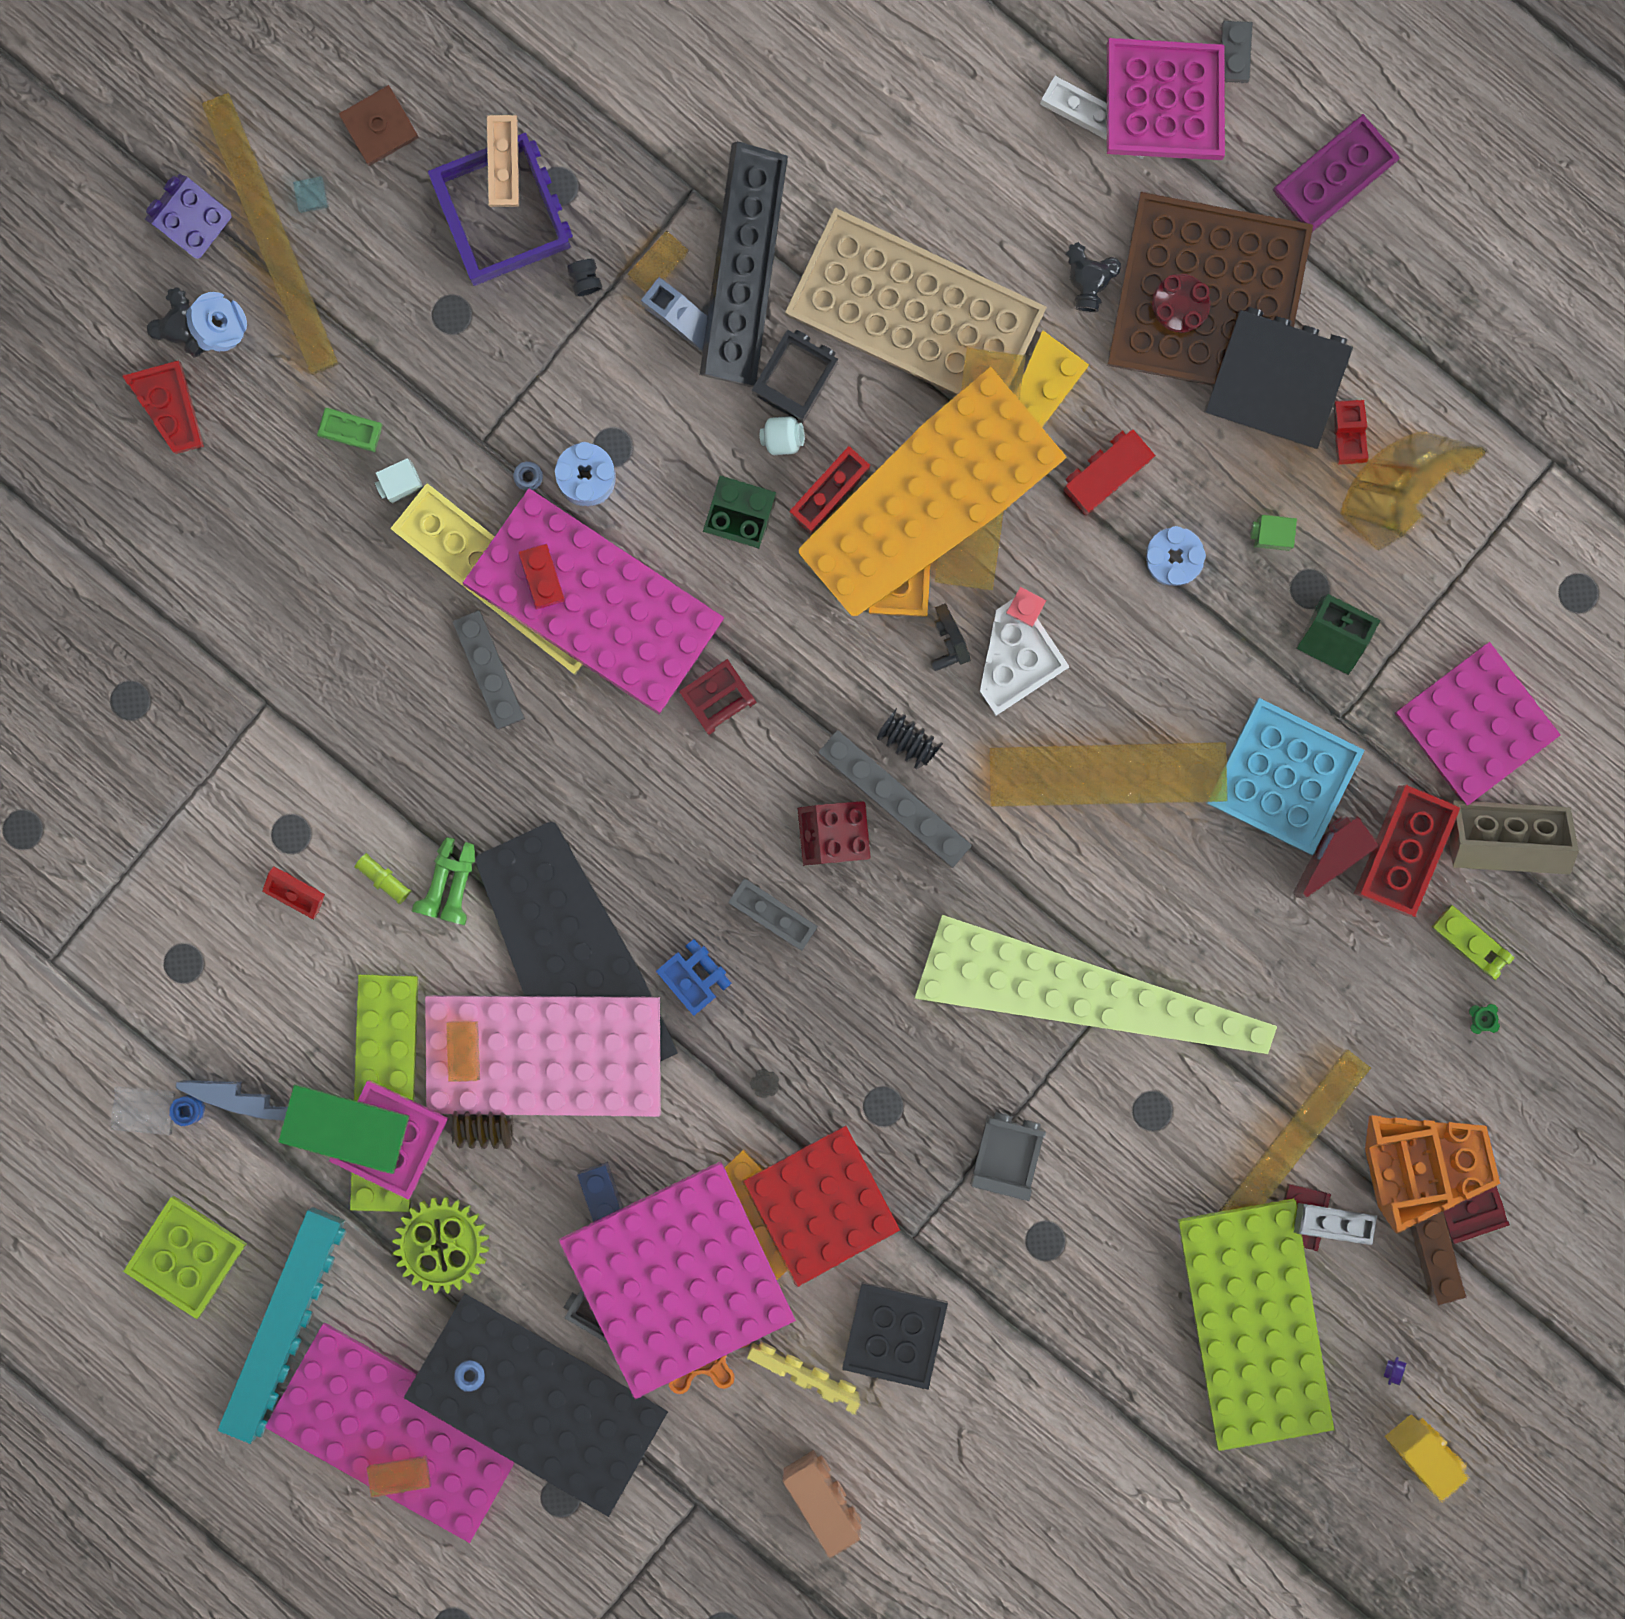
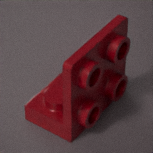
M864 801L797 808L803 866L868 860L871 858L866 804Z

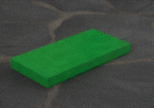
M295 1084L278 1143L394 1174L410 1116Z

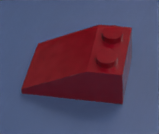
M1340 816L1327 826L1329 831L1322 836L1293 892L1297 898L1309 897L1379 846L1359 817Z

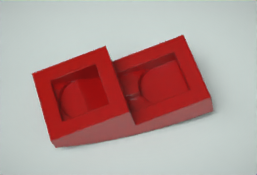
M1335 401L1334 421L1338 465L1367 463L1369 456L1366 439L1367 418L1365 401Z

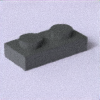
M1223 21L1221 44L1224 45L1225 82L1248 83L1250 80L1253 22Z

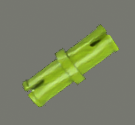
M365 853L354 866V868L374 882L373 886L377 890L381 888L399 905L406 900L412 891L397 880L389 868L384 869L368 853Z

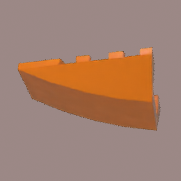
M1375 1115L1369 1116L1365 1152L1378 1208L1395 1233H1399L1414 1224L1420 1223L1437 1213L1445 1211L1500 1184L1487 1126L1452 1122L1440 1123L1430 1120H1407V1118L1397 1117L1385 1118Z

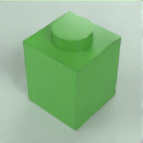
M1271 515L1259 516L1257 522L1253 521L1250 537L1255 539L1254 547L1284 551L1293 549L1297 518Z

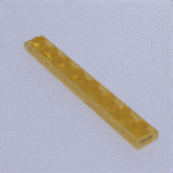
M1346 1049L1218 1212L1265 1204L1370 1071L1371 1067Z

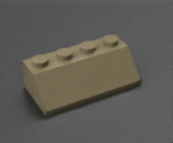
M1453 801V805L1461 807L1450 832V852L1454 868L1571 874L1579 853L1571 807L1474 801L1467 806L1463 801Z

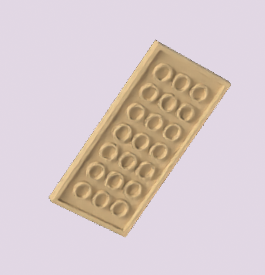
M834 208L785 311V315L951 394L958 395L990 366L1009 387L1047 307Z

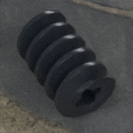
M896 708L880 728L877 740L880 741L888 737L886 747L890 748L897 744L895 753L899 755L906 751L905 761L909 762L915 758L914 768L917 770L930 762L943 743L940 742L933 747L934 736L930 735L923 739L925 729L921 728L914 732L916 722L911 721L905 725L906 715L903 713L896 718Z

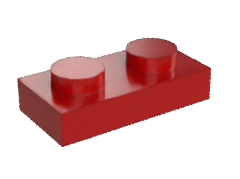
M544 544L519 551L518 555L536 610L564 602L565 598L548 545Z
M275 866L268 873L262 890L265 894L313 920L319 913L325 894L316 888L305 884Z

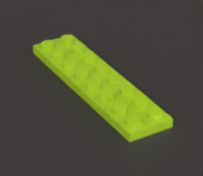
M358 975L355 1101H358L368 1080L414 1101L419 976ZM351 1172L350 1210L410 1212L411 1198L408 1200Z

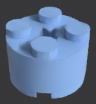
M581 442L567 448L560 455L555 467L556 481L562 494L575 505H598L605 501L614 489L616 474L612 460L606 451L597 445ZM582 470L586 472L591 470L590 474L592 478L588 480L584 477L582 480H580V472Z

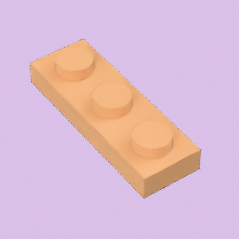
M487 115L489 206L519 207L517 115Z

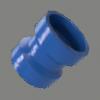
M185 1095L176 1099L170 1106V1117L175 1124L180 1126H188L198 1122L205 1113L204 1102L191 1095Z

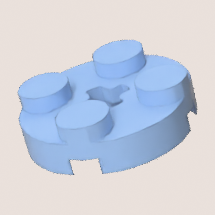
M209 292L199 296L186 311L189 330L197 340L199 347L206 351H228L234 348L241 341L247 327L245 314L239 304L234 300L230 302L223 298V294L218 292ZM212 316L216 320H221L223 324L220 327L215 326L211 321Z
M1174 526L1158 532L1150 540L1146 550V565L1151 576L1161 584L1169 586L1184 585L1195 579L1201 572L1206 554L1202 542L1193 532ZM1170 549L1181 551L1180 557L1182 562L1180 564L1176 561L1171 564L1168 561L1170 558L1168 551Z

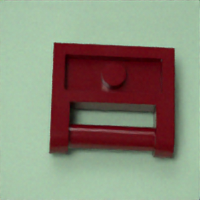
M728 659L679 691L708 735L715 732L717 726L745 707H752L757 703ZM738 689L742 695L711 717H706L703 712L704 710Z

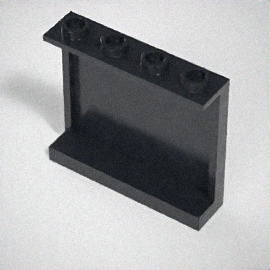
M1247 306L1246 311L1239 310L1213 390L1203 412L1318 449L1353 346L1346 345L1348 339L1331 334L1329 339L1319 336L1320 330L1303 325L1302 329L1290 326L1291 320L1275 316L1274 320L1262 317L1263 311Z

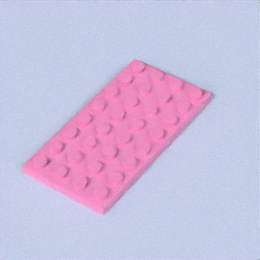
M428 995L425 997L427 1108L439 1114H453L454 1111H457L458 1114H465L466 1111H469L470 1114L481 1112L482 1115H488L489 1112H492L493 1115H500L501 1112H504L505 1115L653 1117L661 1115L660 997Z

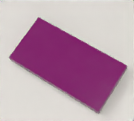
M1362 114L1274 187L1272 191L1298 222L1313 224L1312 232H1314L1398 162L1400 156L1367 117Z

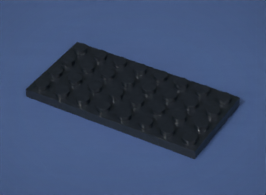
M464 1293L403 1397L607 1517L613 1511L668 1413L667 1410L643 1396L635 1399L631 1390L466 1293ZM466 1361L477 1362L484 1370V1381L474 1391L462 1390L455 1382L457 1367ZM467 1370L464 1373V1379L472 1382L475 1379L474 1371Z

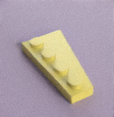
M760 1342L759 1345L752 1343L747 1359L780 1376H785L786 1372L791 1374L790 1379L795 1384L805 1389H812L813 1386L818 1388L817 1392L822 1395V1398L831 1403L840 1400L848 1404L846 1410L855 1415L860 1405L859 1392L855 1391L856 1386L845 1380H840L839 1383L829 1379V1373L817 1367L810 1370L802 1366L803 1361L792 1355L787 1354L786 1358L775 1353L776 1349L764 1342Z

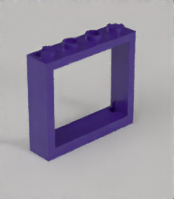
M526 132L518 135V153L523 151L525 153L558 237L557 240L480 270L445 183L488 166V147L427 171L468 276L474 286L571 248L568 239L573 237L567 221L561 223L557 212L563 209L557 194L550 195L547 185L552 183L546 166L539 167L536 158L541 156L535 140L529 142Z

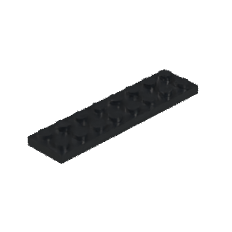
M739 141L733 142L731 145L699 375L754 387L757 382L788 155Z

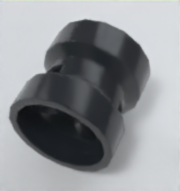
M594 259L579 260L567 266L569 276L574 280L572 287L575 296H587L603 289L600 278L596 277L595 271L597 267Z

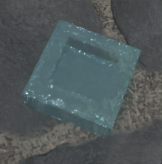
M322 176L293 182L300 213L329 207Z

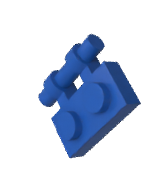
M695 939L685 946L692 954L688 960H685L678 952L656 970L657 974L693 1016L716 998V995L709 988L716 982L724 991L732 984L725 976L727 972L722 966L718 967L708 956L709 951L706 947H701ZM698 962L710 975L704 981L692 968Z

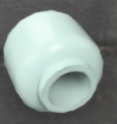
M793 416L769 418L765 423V427L760 429V443L762 446H766L771 455L794 454L798 452L800 446L804 445V427Z

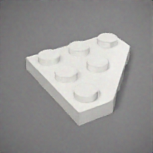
M1013 599L995 612L979 691L995 716L1069 668V665L1038 619H1036L1033 627H1030L1006 614Z

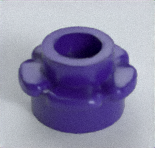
M1396 1357L1394 1362L1388 1360L1383 1376L1389 1379L1388 1385L1393 1383L1400 1386L1407 1363L1398 1360L1399 1357Z

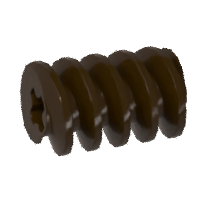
M454 1111L451 1124L452 1143L455 1140L456 1146L463 1148L467 1140L469 1148L473 1149L477 1141H479L480 1147L486 1149L490 1141L493 1149H498L502 1141L504 1148L510 1149L513 1142V1115H511L510 1120H507L504 1112H501L498 1120H495L493 1113L489 1112L487 1119L483 1120L481 1112H477L475 1119L471 1120L469 1111L465 1112L463 1119H459L458 1112Z

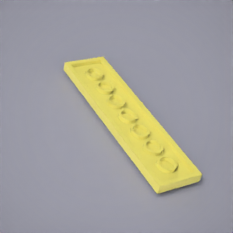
M426 483L390 529L575 675L583 664L463 585V581L495 536Z

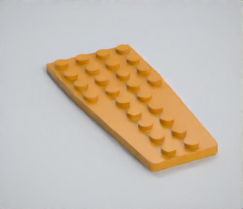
M990 366L923 423L799 548V554L851 616H858L999 516L1067 457Z

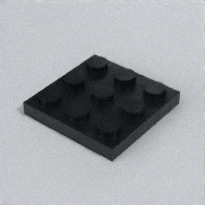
M861 1282L842 1370L929 1390L948 1301Z

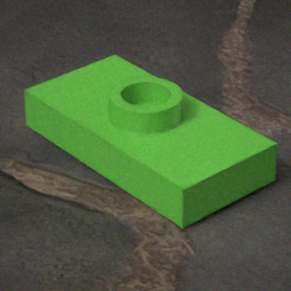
M325 407L317 436L375 453L383 424Z

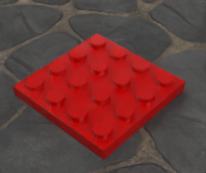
M847 1126L840 1127L742 1181L796 1287L805 1284L900 1231Z

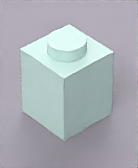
M408 458L376 473L379 481L375 482L376 488L382 499L387 497L391 503L410 496L423 488L413 463Z

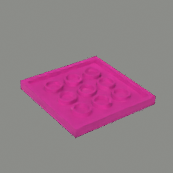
M1109 38L1107 42V154L1223 160L1225 156L1224 45Z
M1490 642L1484 644L1394 712L1454 793L1467 806L1561 736Z

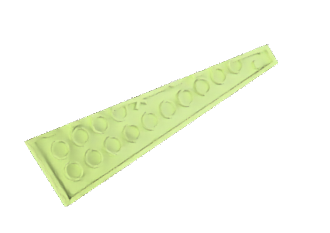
M944 915L941 916L914 997L915 999L1264 1054L1269 1053L1277 1029L1275 1025Z

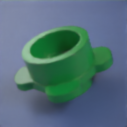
M1488 1004L1486 1007L1471 1006L1469 1009V1014L1472 1016L1471 1031L1475 1034H1480L1482 1031L1497 1032L1500 1028L1497 1015L1498 1007L1494 1004ZM1483 1016L1487 1017L1485 1022L1482 1021Z

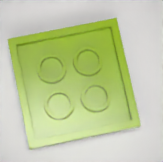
M172 1196L123 1272L193 1318L198 1319L247 1243L180 1199Z

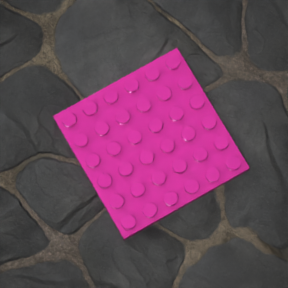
M721 1161L559 1239L635 1399L796 1321Z

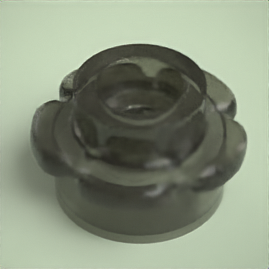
M767 1069L758 1070L756 1076L751 1079V1089L755 1090V1094L760 1098H767L769 1095L774 1096L779 1089V1078L773 1071L769 1072ZM767 1081L768 1085L763 1086L762 1082Z

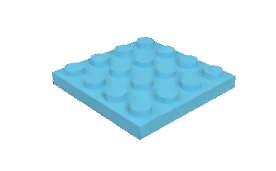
M1258 698L1206 804L1313 856L1365 750Z

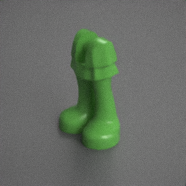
M446 837L437 850L439 855L434 860L436 864L429 891L424 899L414 902L411 911L438 918L449 871H452L454 876L440 919L465 926L467 915L462 910V899L469 873L472 872V863L475 862L474 844L465 842L460 854V860H451L455 838Z

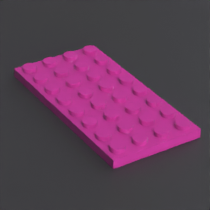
M530 488L463 581L465 587L658 715H660L724 620L723 616ZM547 544L565 600L564 602L536 610L518 553L519 551Z
M324 1322L265 1428L470 1543L515 1463L404 1399L403 1397L417 1374Z

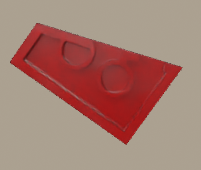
M179 360L122 376L142 407L145 408L153 420L154 425L173 453L179 454L204 447L183 367Z

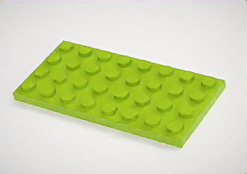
M1294 1198L1177 1219L1218 1451L1334 1431L1302 1234L1294 1233L1297 1215V1204Z

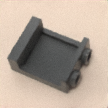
M995 1112L994 1117L987 1115L970 1182L971 1186L1029 1201L1042 1141L1046 1135V1131L1040 1129L1041 1124L1025 1119L1023 1124L1012 1122V1116Z

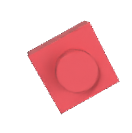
M1020 587L1006 614L1033 627L1047 600Z

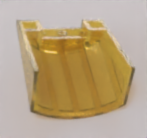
M1424 431L1403 437L1379 451L1360 470L1346 494L1340 514L1379 551L1401 539L1424 516L1416 506L1452 470L1461 477L1488 451L1480 445Z

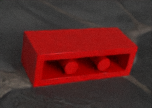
M1134 429L1127 434L1122 430L1110 441L1113 445L1105 453L1101 449L1087 460L1091 465L1082 472L1077 468L1065 479L1068 484L1063 490L1085 516L1156 456Z
M848 446L791 508L789 516L812 535L870 471L871 465Z

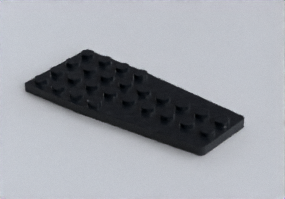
M555 822L543 824L477 855L475 861L524 996L653 997L639 967ZM660 1014L661 1062L678 1054V1050Z

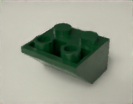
M720 475L703 532L760 549L777 498L776 492Z
M1326 594L1321 597L1296 650L1349 675L1368 647L1381 620L1330 594Z

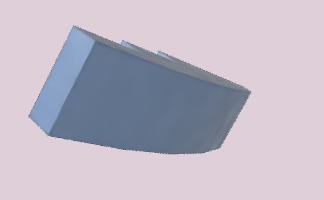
M198 1080L176 1082L177 1089L216 1107L262 1119L283 1121L285 1119L288 1107L270 1106V1094H241V1082Z

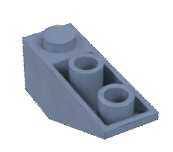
M658 277L641 300L643 308L703 352L708 316L680 292Z

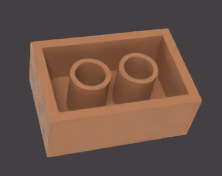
M813 1450L784 1468L783 1482L828 1557L831 1558L860 1540V1529H862L860 1522L862 1520L853 1505L851 1507L847 1506L846 1493L839 1481L833 1482L830 1478L829 1471H831V1468L824 1456L818 1457Z

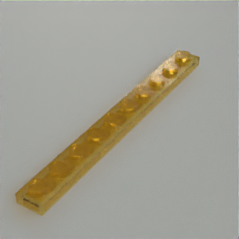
M228 92L201 103L310 373L314 375L339 365L231 95Z

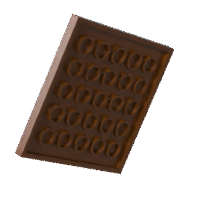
M1141 192L1107 366L1214 386L1239 310L1246 311L1247 306L1263 311L1262 317L1274 320L1275 316L1291 320L1290 326L1294 327L1313 224ZM1188 274L1197 278L1209 288L1211 305L1208 317L1202 325L1193 331L1183 333L1171 331L1165 328L1154 314L1152 307L1154 291L1169 275Z

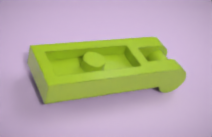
M1449 905L1431 926L1495 981L1501 975L1500 970L1515 959L1512 954L1502 948L1453 905ZM1490 951L1497 956L1491 964L1484 959Z

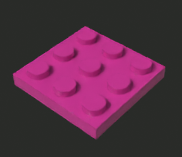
M368 1080L358 1099L359 1102L410 1116L395 1172L390 1174L330 1157L329 1162L409 1200L449 1118Z

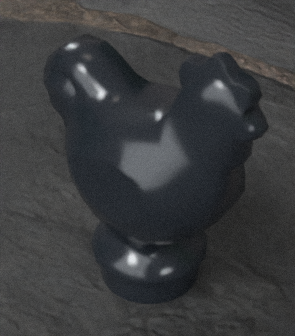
M1076 242L1069 245V251L1066 252V256L1069 257L1068 264L1071 265V283L1081 292L1080 295L1075 297V309L1083 312H1098L1102 301L1097 296V293L1106 288L1111 278L1117 277L1121 271V263L1114 257L1106 258L1101 262L1089 260L1084 253L1086 247Z
M178 287L169 289L166 300L170 301L171 309L163 318L150 321L147 325V334L154 340L166 339L175 344L185 343V352L189 353L193 358L198 357L205 350L199 347L187 324L186 311L190 308L189 300L186 298V291H181Z

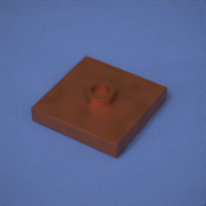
M389 85L339 113L368 166L373 165L419 138Z

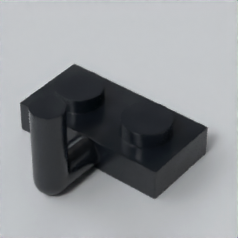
M946 603L935 607L938 619L934 621L939 636L945 635L947 638L943 641L948 654L930 661L934 672L957 662L962 665L971 661L966 642Z

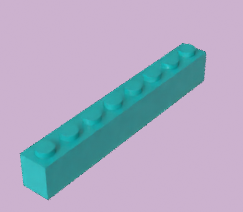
M315 1207L307 1210L217 1431L248 1444H251L256 1437H262L268 1421L264 1420L267 1410H273L279 1394L275 1392L278 1383H284L289 1373L290 1366L286 1365L290 1354L295 1356L302 1339L298 1338L301 1327L306 1328L313 1312L309 1308L312 1300H318L324 1284L320 1283L323 1273H329L334 1263L335 1257L331 1255L334 1246H340L345 1236L346 1229L342 1228L345 1222L344 1219Z

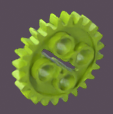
M433 1197L431 1199V1206H428L423 1200L420 1202L421 1211L415 1207L409 1209L412 1218L404 1215L401 1220L406 1226H398L395 1231L402 1235V1237L393 1239V1243L400 1245V1248L395 1250L393 1255L402 1256V1260L396 1266H406L407 1270L402 1275L403 1277L410 1274L414 1276L411 1285L414 1286L419 1281H422V1291H425L429 1285H433L434 1294L439 1292L441 1286L444 1287L446 1293H450L452 1284L460 1290L463 1287L462 1279L470 1284L473 1281L470 1272L479 1275L481 1270L476 1264H485L487 1259L480 1255L489 1251V1247L482 1245V1242L488 1240L489 1235L480 1234V1231L486 1224L477 1225L475 1221L478 1219L479 1213L470 1216L468 1213L471 1206L468 1205L463 1210L460 1209L459 1199L453 1205H449L448 1197L443 1199L442 1204H439L437 1198ZM436 1219L440 1220L441 1241L448 1244L443 1250L447 1271L442 1269L441 1248L434 1245L439 1241V1233L435 1225ZM447 1222H457L461 1228L460 1234H449L446 1229ZM419 1226H426L430 1229L431 1238L429 1240H423L418 1236L417 1229ZM459 1250L463 1252L465 1262L463 1264L454 1263L451 1259L452 1251ZM424 1255L434 1257L436 1261L434 1269H427L423 1266L422 1257Z

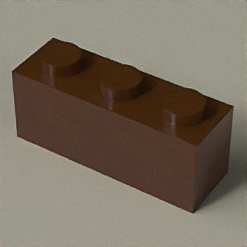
M1443 1211L1410 1226L1430 1300L1436 1305H1442L1467 1298Z

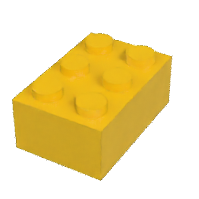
M1411 1414L1384 1436L1420 1481L1441 1502L1469 1480L1463 1472L1467 1466L1456 1453H1453L1446 1446L1447 1442L1438 1431L1434 1430L1423 1418L1418 1421Z

